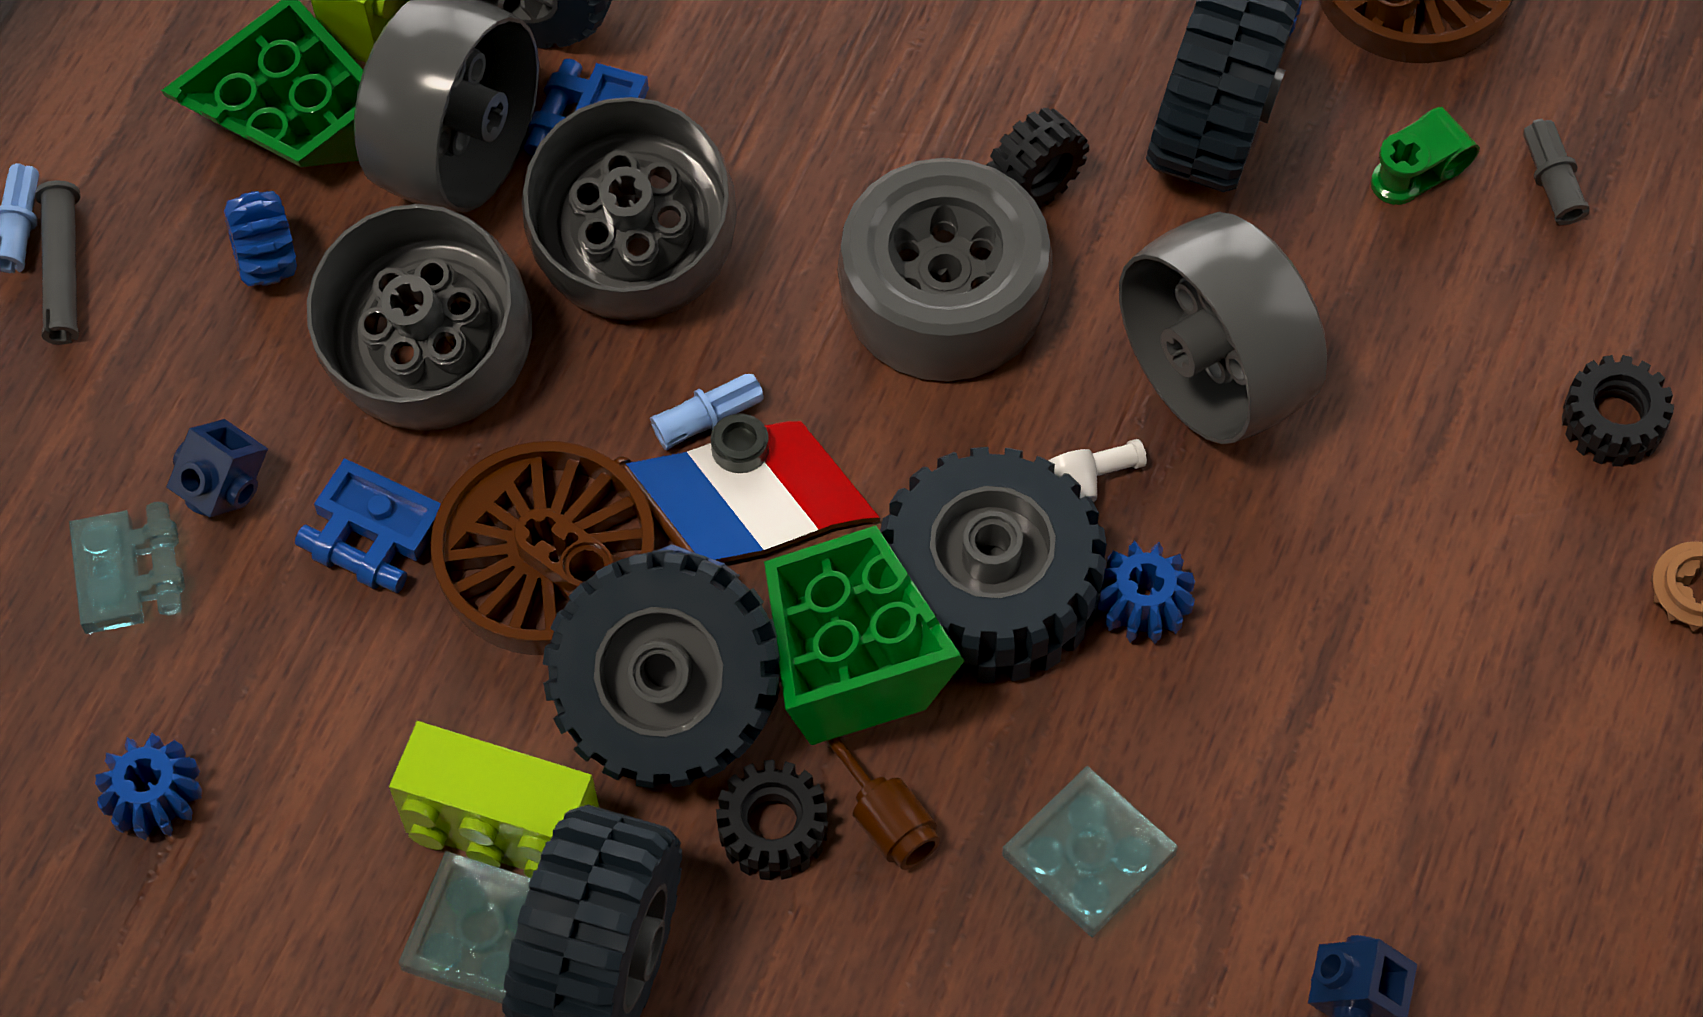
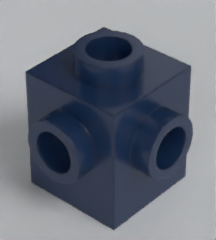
M226 419L189 428L184 442L181 443L174 454V469L166 487L184 499L189 509L204 516L213 517L243 508L251 501L257 491L258 481L256 478L268 448Z
M1353 935L1347 937L1346 942L1319 944L1314 973L1311 978L1308 1004L1329 1017H1408L1417 963L1381 939Z

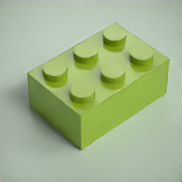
M420 721L416 722L389 785L405 831L414 842L434 850H442L444 845L466 851V855L471 860L491 868H499L501 863L523 869V873L530 879L534 870H537L546 842L551 840L553 829L560 820L564 819V814L569 810L585 805L599 808L591 774Z

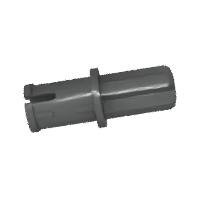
M1542 118L1533 121L1531 125L1524 128L1523 136L1536 166L1533 175L1535 182L1544 187L1557 224L1569 225L1578 222L1589 214L1590 208L1584 199L1575 176L1578 168L1574 158L1567 156L1553 121H1544Z

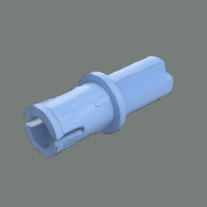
M20 163L10 166L9 173L7 174L2 205L0 206L1 272L15 273V269L21 272L25 267L28 238L30 237L31 230L37 226L38 222L37 216L32 210L39 172L33 166H24Z
M744 374L707 393L698 389L694 391L693 398L650 417V421L657 439L667 451L698 433L700 434L708 429L712 431L721 419L737 414L762 402L764 395L756 377L753 374Z

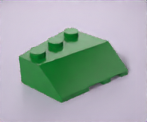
M280 0L161 90L167 98L300 167L359 161L354 140V113L363 69L299 0Z
M876 525L764 561L772 619L777 633L776 640L780 655L779 668L785 709L811 745L926 710L963 664L964 659Z

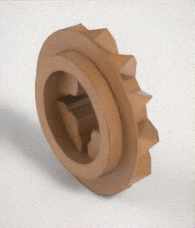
M1685 542L1667 550L1657 561L1650 579L1653 582L1654 589L1653 603L1661 604L1667 611L1669 621L1679 620L1690 626L1692 632L1703 627V600L1700 603H1696V598H1693L1692 588L1683 585H1690L1698 570H1702L1701 579H1703V542Z

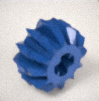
M254 191L228 200L224 209L225 221L240 279L247 286L260 284L266 286L279 283L282 279L294 276L297 268L296 255L281 198L274 191L260 193L259 191Z
M1134 540L1129 545L1128 557L1114 550L1108 556L1103 588L1098 603V612L1108 613L1106 625L1109 631L1125 625L1127 627L1126 638L1130 643L1138 637L1139 631L1147 632L1148 637L1154 644L1161 639L1162 628L1176 634L1182 628V616H1188L1193 611L1195 599L1190 594L1195 584L1193 573L1182 571L1184 560L1181 557V553L1166 559L1163 558V547L1160 542L1151 548V553H1143L1141 547ZM1139 589L1151 591L1150 595L1140 594Z
M151 733L144 747H138L133 739L126 737L125 749L127 753L123 756L106 753L105 762L110 771L95 775V784L99 791L102 792L98 797L97 804L104 815L112 816L111 822L119 832L125 833L134 828L138 838L146 841L154 826H159L164 834L171 836L173 831L171 820L178 817L192 821L193 812L188 802L202 799V789L199 783L195 781L200 773L199 767L193 758L185 757L186 751L182 744L176 742V740L164 746L161 738ZM142 788H144L145 790H147V791H145V792H140V790H141Z

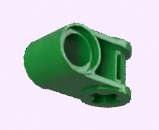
M1443 107L1434 108L1416 122L1395 134L1389 135L1383 141L1379 151L1380 164L1373 171L1371 188L1375 195L1384 202L1395 205L1411 202L1415 197L1439 183L1450 180L1462 173L1476 159L1480 147Z

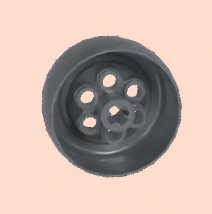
M410 0L404 4L385 25L373 45L357 92L354 113V140L359 164L367 179L376 186L410 202L444 207L451 211L469 212L481 207L489 200L505 181L515 164L526 139L529 123L535 108L539 79V58L537 43L531 28L522 19L480 0Z
M634 97L605 99L579 108L558 122L539 143L528 165L522 194L525 235L538 266L557 291L576 306L600 317L636 321L655 319L682 309L701 296L718 277L732 247L737 209L735 188L724 157L699 124L682 111L659 101ZM652 175L658 176L667 181L669 185L663 189H657L651 186L650 178ZM593 188L599 191L597 202L591 205H584L583 202ZM628 194L636 195L640 198L636 204L630 200V207L627 208L619 207L617 201L622 196ZM667 210H674L681 217L678 225L672 228H665L659 223L660 215ZM596 226L604 227L609 232L608 238L601 244H593L587 240L590 229ZM635 238H643L649 243V249L641 256H634L627 250L628 244Z
M936 158L915 161L891 170L870 184L855 201L843 227L837 272L846 316L858 340L875 358L898 372L919 379L955 381L975 378L1000 368L1017 356L1031 340L1048 304L1051 290L1053 256L1046 220L1035 200L1017 181L993 167L971 160ZM945 230L951 232L954 238L950 242L942 243L935 240L933 235L938 231ZM982 247L988 249L991 254L987 259L978 260L972 257L970 252L975 248ZM910 249L918 253V257L913 261L906 262L900 258L898 253L901 250ZM981 284L977 288L972 289L975 285Z
M424 204L393 206L364 217L345 230L326 250L313 274L307 297V326L318 361L338 391L368 415L398 428L417 431L448 429L475 419L497 404L516 382L527 360L533 335L530 301L520 272L497 239L476 222L444 207ZM427 279H442L436 285H429L425 281ZM461 297L471 301L470 308L464 314L454 315L451 313V304L455 299ZM415 304L418 311L413 315L406 316L407 310ZM379 317L386 318L387 327L383 332L376 335ZM452 336L456 339V346L452 352L448 354L436 352V344L441 338ZM403 346L412 347L414 349V356L411 361L406 364H397L395 361L397 350Z
M1216 212L1205 215L1161 235L1133 256L1123 267L1119 280V304L1123 324L1131 347L1143 372L1157 394L1170 410L1194 432L1207 440L1220 444L1235 443L1258 435L1279 424L1320 393L1326 379L1327 346L1317 306L1305 281L1292 261L1276 242L1258 227L1234 214Z

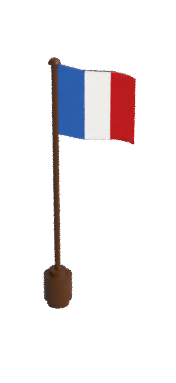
M786 421L764 425L769 439L768 456L760 467L747 473H732L721 468L713 459L711 443L687 452L632 462L624 456L614 459L639 485L647 499L653 518L675 546L722 563L764 555L831 529L861 523L880 522V517L802 421ZM838 737L827 740L826 742L862 787L856 796L858 803L853 810V817L888 862H896L902 870L913 868L926 860L940 844V838L935 833L936 822L901 778L886 780L885 777L871 780Z

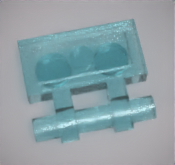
M153 502L146 506L147 523L142 528L134 530L127 510L69 521L80 625L85 634L144 623L142 602L157 599L158 612L163 615H173L182 610L180 593L185 589L183 570L176 566L174 547L179 543L177 524L170 519L169 505L167 503ZM151 553L153 569L148 574L139 576L136 556Z

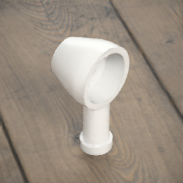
M1139 439L1128 441L1126 445L1092 453L1089 449H1080L1061 454L1048 461L1055 464L1054 474L1060 478L1064 473L1070 474L1081 485L1080 499L1086 496L1094 502L1097 499V476L1130 467L1134 469L1144 467L1147 458L1142 442Z

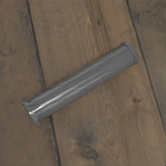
M59 180L40 184L36 188L35 198L41 204L43 311L41 336L48 343L63 345L72 343V339L76 341L79 337L77 325L75 204L79 202L81 196L80 190L76 185Z

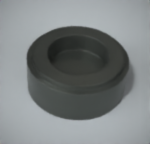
M733 414L721 419L714 426L711 433L713 459L721 468L732 473H747L757 469L764 463L769 452V439L766 427L760 420L747 414Z

